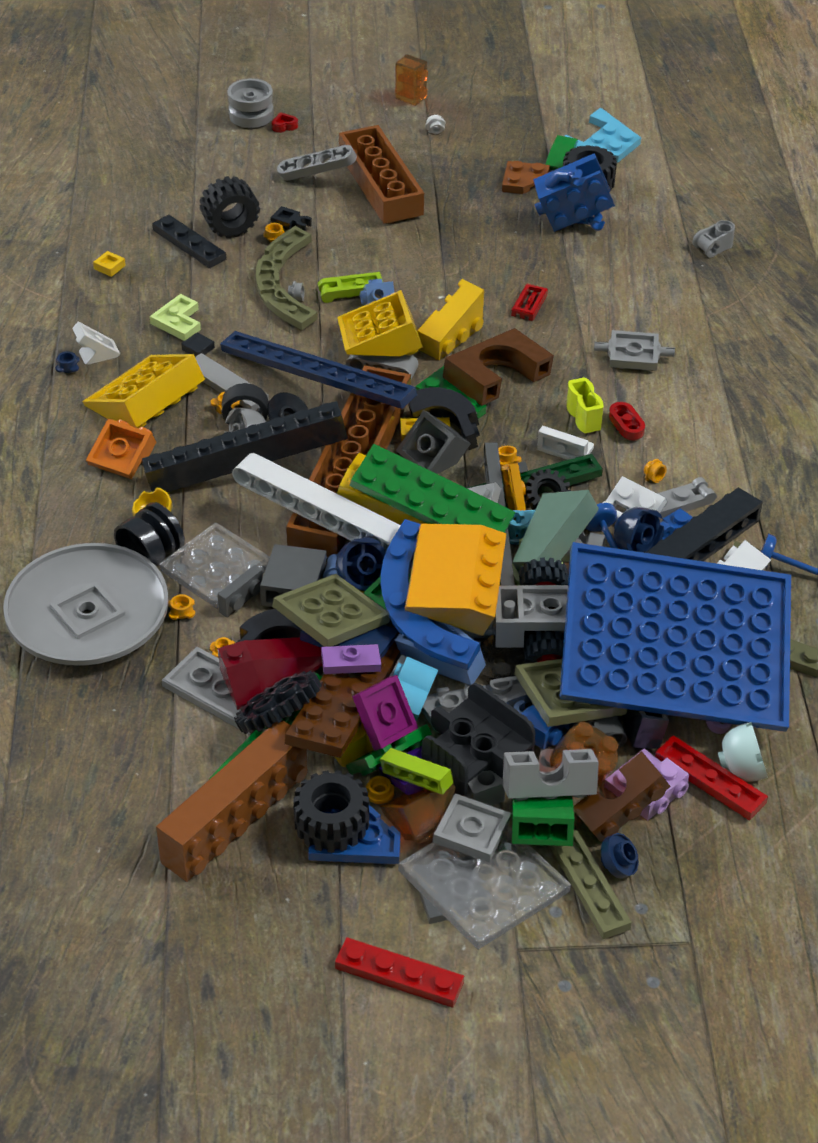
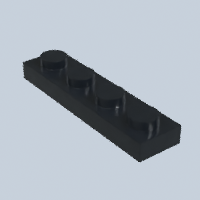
M171 215L164 216L152 223L154 232L209 269L227 260L224 250Z

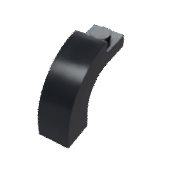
M440 387L416 390L417 396L408 403L413 418H419L423 410L436 418L449 417L450 422L457 425L463 437L471 443L468 449L471 450L478 447L476 437L480 436L477 428L479 425L478 416L474 406L466 397L456 391Z
M271 609L245 621L239 627L240 640L237 642L244 640L300 638L302 629L278 610Z

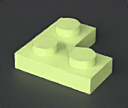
M179 294L150 316V324L185 341L201 330L200 322L189 317L198 310V302Z

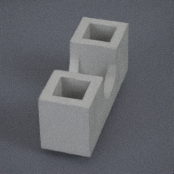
M592 749L563 750L560 766L552 772L539 771V762L534 751L504 753L503 787L507 797L515 800H526L529 797L555 799L558 796L583 798L587 795H596L599 761Z

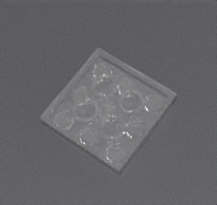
M215 522L160 563V571L218 609V593L253 565L261 568L264 573L270 557Z

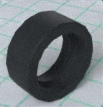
M241 383L228 388L223 394L221 412L225 422L229 412L232 410L231 405L241 400H248L258 404L260 408L257 412L264 417L265 421L267 420L269 401L267 394L262 388L254 384Z

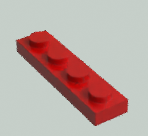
M674 735L656 751L655 757L661 762L666 758L670 759L689 774V782L749 821L767 804L768 796Z
M346 937L335 960V969L452 1008H454L464 984V975L348 937Z

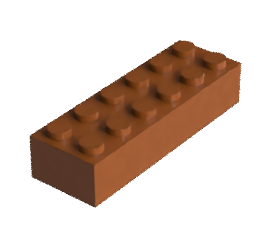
M379 125L339 133V146L350 145L357 155L356 161L347 166L383 224L424 215V192Z
M283 720L280 723L275 722L156 826L160 862L162 865L188 882L194 875L200 874L215 856L221 855L226 850L227 845L236 837L242 836L248 826L256 819L262 818L268 808L277 800L283 799L291 787L303 781L308 773L307 750L285 744V734L291 725Z

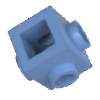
M382 279L369 280V284H366L363 287V291H360L361 304L367 305L393 294V281L382 282Z

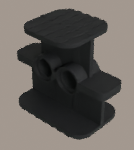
M473 683L468 687V698L452 711L447 712L440 706L431 711V724L442 735L437 739L432 736H426L422 740L421 753L423 760L451 769L453 784L447 791L453 795L456 793L465 796L467 794V783L482 771L491 770L503 779L504 753L534 751L535 729L532 722L525 715H522L518 710L512 708L511 705H508L498 696L491 693V691L485 689L484 686Z

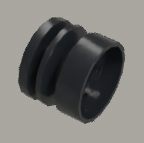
M157 502L149 503L139 510L134 517L128 518L114 529V539L117 546L128 548L143 555L155 566H158L164 561V558L170 557L174 552L182 548L185 542L184 533L178 520L166 507Z

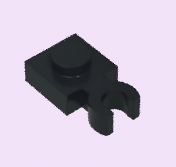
M283 206L270 217L271 223H279L286 230L296 226L306 231V226H312L311 217L300 216L299 211Z

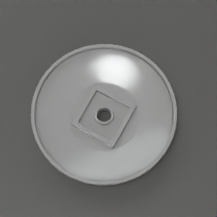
M76 544L62 547L40 556L16 575L5 595L3 606L4 618L13 639L23 649L38 658L64 665L99 664L131 653L145 644L157 632L167 614L168 590L165 579L159 569L143 555L128 548L112 544ZM84 610L93 611L88 614L82 613Z

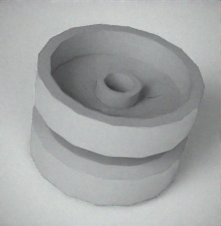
M249 78L241 79L229 86L227 95L231 122L240 127L256 128L272 121L274 107L272 104L273 90L270 84L260 79Z

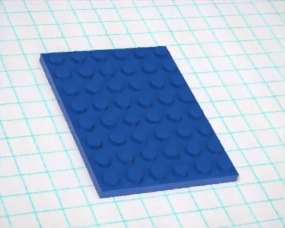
M573 542L570 548L560 699L735 725L751 722L752 726L756 728L786 732L789 728L791 575Z

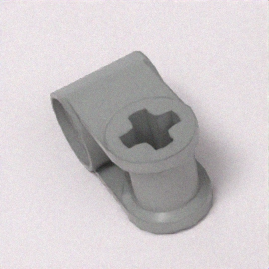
M727 220L718 221L716 224L698 231L693 238L692 244L694 247L705 251L707 257L712 258L732 248L735 225Z

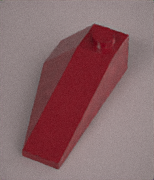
M300 638L244 640L217 648L220 672L237 710L247 705V701L256 694L264 692L265 688L272 687L283 678L293 676L296 673L299 675L303 671L308 672L311 670V672H314L323 666L321 647L301 641Z

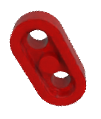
M615 402L610 406L609 419L624 438L638 440L644 436L645 422L632 405L626 402Z

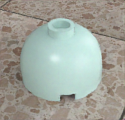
M749 722L732 728L725 734L722 741L723 751L718 752L721 766L728 768L731 773L745 782L768 778L752 723Z

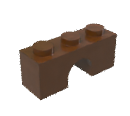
M642 751L619 769L626 779V789L621 796L615 799H606L597 791L596 795H587L573 806L576 813L601 843L606 837L618 833L619 829L629 820L637 818L645 807L653 801L662 798L666 790L671 787Z

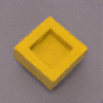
M109 251L93 261L94 270L110 277L126 266L125 258Z

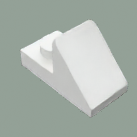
M77 322L72 328L77 337L76 341L82 346L79 353L84 364H93L117 358L120 355L114 340L80 322Z

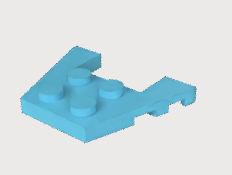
M599 108L590 115L589 123L601 127V129L585 142L578 140L577 146L590 145L605 148L607 151H611L613 156H616L618 163L641 144V137L604 109Z

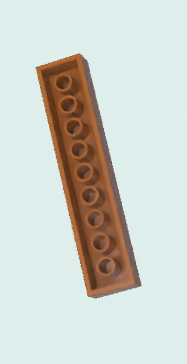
M365 365L362 369L369 373L411 385V374ZM351 393L341 412L348 439L324 447L309 480L337 494L339 485L348 467L358 453L367 455L373 444L387 450L406 406L400 409ZM293 512L286 526L287 546L325 550L326 558L333 554L338 555L347 539Z

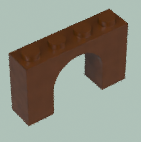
M513 328L445 357L443 378L482 406L499 398L502 378L486 366H508L517 370L532 382H536L551 375L554 355L516 328Z

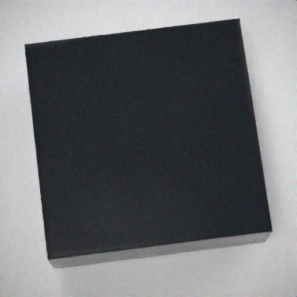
M198 332L181 343V349L188 354H194L195 357L201 353L206 355L215 348L213 340Z

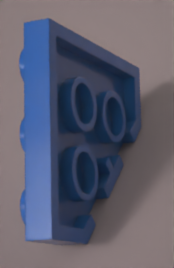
M369 805V828L366 830L365 837L358 839L357 845L354 847L348 845L347 850L344 851L334 849V852H328V849L318 851L315 850V845L309 847L308 857L311 861L399 864L401 833L393 825L391 827L388 826L380 818V814ZM326 809L321 812L333 814L341 812L342 810Z

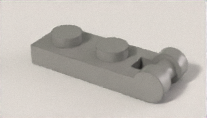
M703 477L696 478L690 484L657 493L665 497L667 501L660 512L662 518L680 508L686 512L709 505L717 498L716 493L711 488H708V483Z

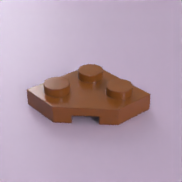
M508 161L502 183V192L517 194L529 192L530 187L535 186L533 179L549 173L550 165Z

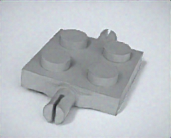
M612 330L609 343L596 341L594 343V351L608 352L610 357L609 367L620 369L657 371L660 356L674 357L675 347H661L659 334Z

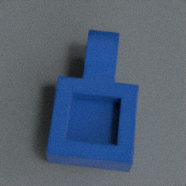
M681 508L664 517L662 522H660V525L664 526L662 539L664 540L677 528L687 524L693 517Z

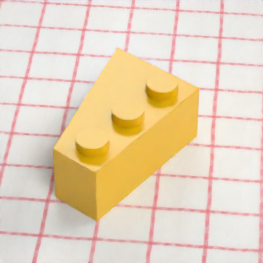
M461 279L458 283L460 288L453 296L448 294L444 299L447 303L440 311L435 310L418 330L422 348L419 350L437 360H441L444 356L450 354L453 349L464 343L471 335L483 327L484 289L464 279Z

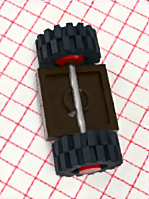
M545 557L540 558V561L532 559L531 564L526 562L524 567H520V586L568 585V570L565 563L562 564L560 560L554 562V558H549L548 561L545 560ZM546 607L548 609H556V607ZM524 631L525 664L563 659L564 631Z

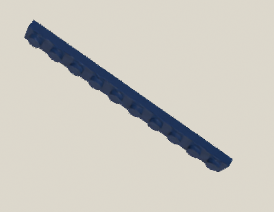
M234 331L220 343L222 352L403 409L417 396L416 387L238 331Z

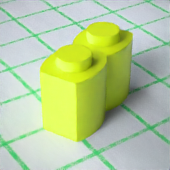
M585 377L569 380L566 406L568 412L576 418L575 422L578 429L583 433L601 430L604 404L601 397L594 393L593 384Z

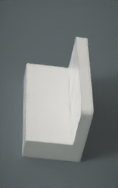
M542 426L538 433L537 450L566 460L590 454L594 449V444L588 442V440Z

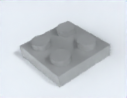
M455 793L434 833L433 843L490 863L510 822L511 813Z

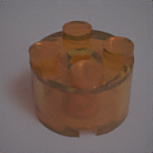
M580 722L577 726L572 727L553 749L550 755L551 768L554 766L555 769L560 766L563 750L592 749L599 761L598 788L617 765L618 743L613 737L607 736L589 723Z

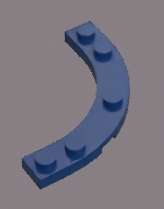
M404 519L387 548L381 569V589L387 613L401 635L404 634L413 642L414 647L442 662L469 670L480 651L479 642L446 631L435 625L427 617L405 610L410 572L413 565L419 526L421 524Z

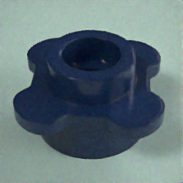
M62 352L56 358L58 365L55 366V370L60 373L76 372L79 370L77 364L80 358L73 352Z

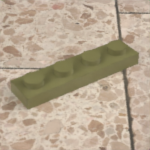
M575 830L573 834V846L549 845L602 939L631 930V920L578 830Z

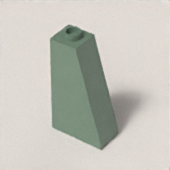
M589 490L542 494L512 562L518 573L520 567H524L526 562L531 564L532 559L540 561V558L545 557L547 561L549 558H554V562L557 560L561 561L572 543L576 541L599 509Z

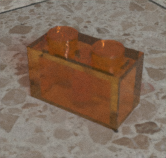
M406 54L395 63V99L416 106L427 97V61Z

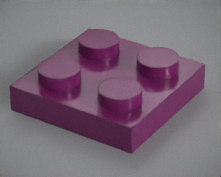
M397 675L388 677L352 696L373 750L382 749L418 729Z

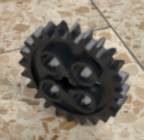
M311 670L308 672L303 671L299 675L296 673L293 676L283 678L272 687L265 688L264 692L256 694L247 701L248 704L241 707V711L236 713V717H234L235 723L241 733L243 732L244 734L248 732L252 734L256 730L259 732L263 728H270L275 722L280 723L284 717H290L293 712L301 710L305 704L310 702L309 699L316 697V693L321 690V682L315 672H311Z

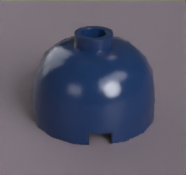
M633 507L624 511L614 526V540L617 547L636 552L648 551L663 538L664 526L660 525L659 518L663 519L662 515L657 510L645 507Z
M365 537L354 539L344 545L338 553L336 560L337 574L359 591H366L381 576L383 559L386 554L383 546L380 545L382 543L376 539Z

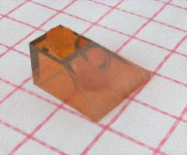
M453 783L443 795L424 788L416 794H403L380 807L405 840L423 843L433 838V833L436 831L452 800L455 786Z

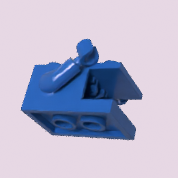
M595 153L533 179L540 201L535 203L536 210L539 216L546 214L554 232L572 224L591 225L594 230L600 231L605 224V221H601L603 216L600 212L615 207L610 194V187Z

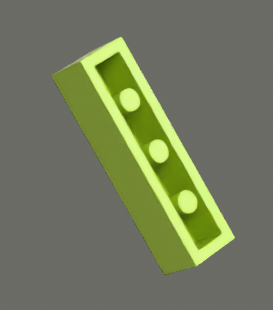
M390 748L380 758L383 773L443 795L453 784L451 769L393 748Z

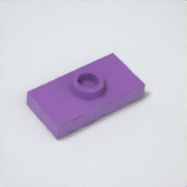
M378 644L321 648L324 674L381 671Z

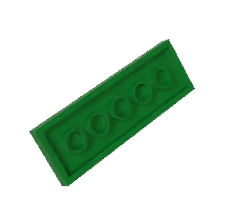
M376 444L372 445L350 482L351 487L427 524L483 525L505 533L515 515V511Z

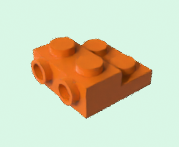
M107 419L86 462L88 465L132 479L140 463L143 462L142 458L150 456L156 440L153 437V433L145 427L136 428L123 420L114 421Z

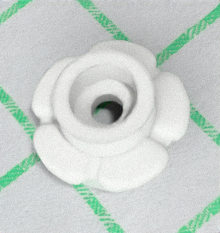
M432 115L427 119L425 127L429 133L439 134L444 131L446 123L441 116Z

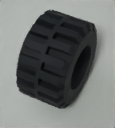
M586 145L577 146V148H572L565 153L563 166L595 153L610 191L614 188L617 159L611 151H607V149L600 148L599 146Z
M229 176L224 177L223 180L220 178L216 179V183L208 185V190L204 189L202 193L204 197H200L199 201L201 203L199 206L200 211L208 226L220 237L224 235L226 238H231L232 235L238 237L242 232L244 234L247 233V229L249 227L253 228L255 225L253 222L258 221V213H260L259 201L243 179L239 180L238 177L234 176L232 179ZM236 203L232 209L223 211L230 204Z
M329 770L322 771L323 774L321 775L317 773L310 775V780L304 779L301 782V787H297L295 797L293 798L294 825L297 835L300 839H304V843L307 846L315 845V850L322 851V849H328V852H334V849L344 851L347 850L348 845L354 847L358 844V839L365 837L366 830L369 828V797L366 787H363V783L359 779L354 780L353 775L349 773L342 775V771L335 770V773H329ZM326 809L342 810L341 812L333 814L321 812Z

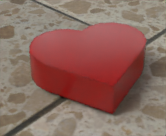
M280 112L272 120V130L277 133H282L286 130L293 131L298 128V119L292 115Z

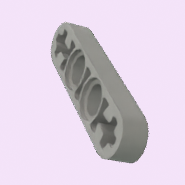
M343 145L286 159L278 165L277 172L283 180H293L347 167L356 161L357 155L350 145Z

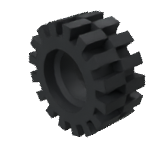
M542 469L538 470L537 473L534 472L525 484L526 493L524 501H526V509L531 507L532 510H536L541 499L538 496L537 490L541 486L551 488L554 493L571 491L568 490L570 487L569 482L564 483L566 477L562 475L559 478L557 476L559 472L556 470L553 474H550L551 469H546L544 473Z

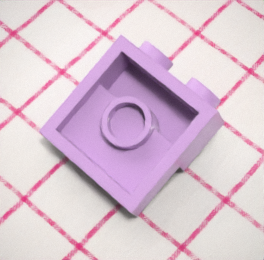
M643 749L642 752L671 786L666 790L662 798L653 801L643 809L640 815L649 820L656 813L661 814L664 812L669 803L676 797L681 798L686 793L689 787V774L670 759L666 758L661 762L647 750ZM619 769L605 779L604 785L605 788L617 797L621 796L626 789V779Z

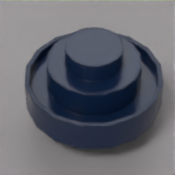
M616 833L602 841L601 862L603 866L616 878L623 879L634 875L638 870L639 860L637 850L631 840L624 834Z

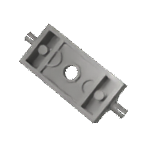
M568 585L499 586L495 618L488 627V629H492L495 635L496 647H524V631H565ZM546 607H556V609H548Z

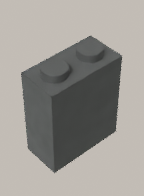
M274 544L260 585L261 606L273 607L274 597L323 579L326 568V551Z

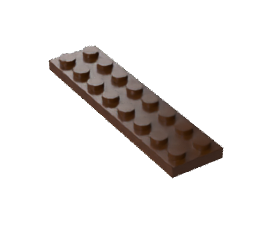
M396 642L393 643L385 656L382 657L380 672L324 674L320 680L321 690L316 693V697L309 699L310 702L303 706L285 734V744L341 758L362 724L352 696L390 676L401 657Z

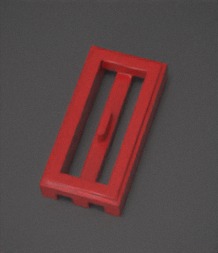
M526 284L511 310V316L516 317L517 314H520L521 319H525L528 316L529 320L533 321L548 295V289ZM530 290H532L533 293L529 297L525 307L521 308Z

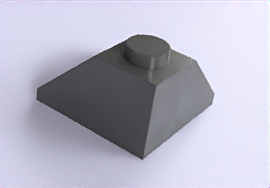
M423 410L396 451L405 459L438 474L456 465L471 443L454 429Z

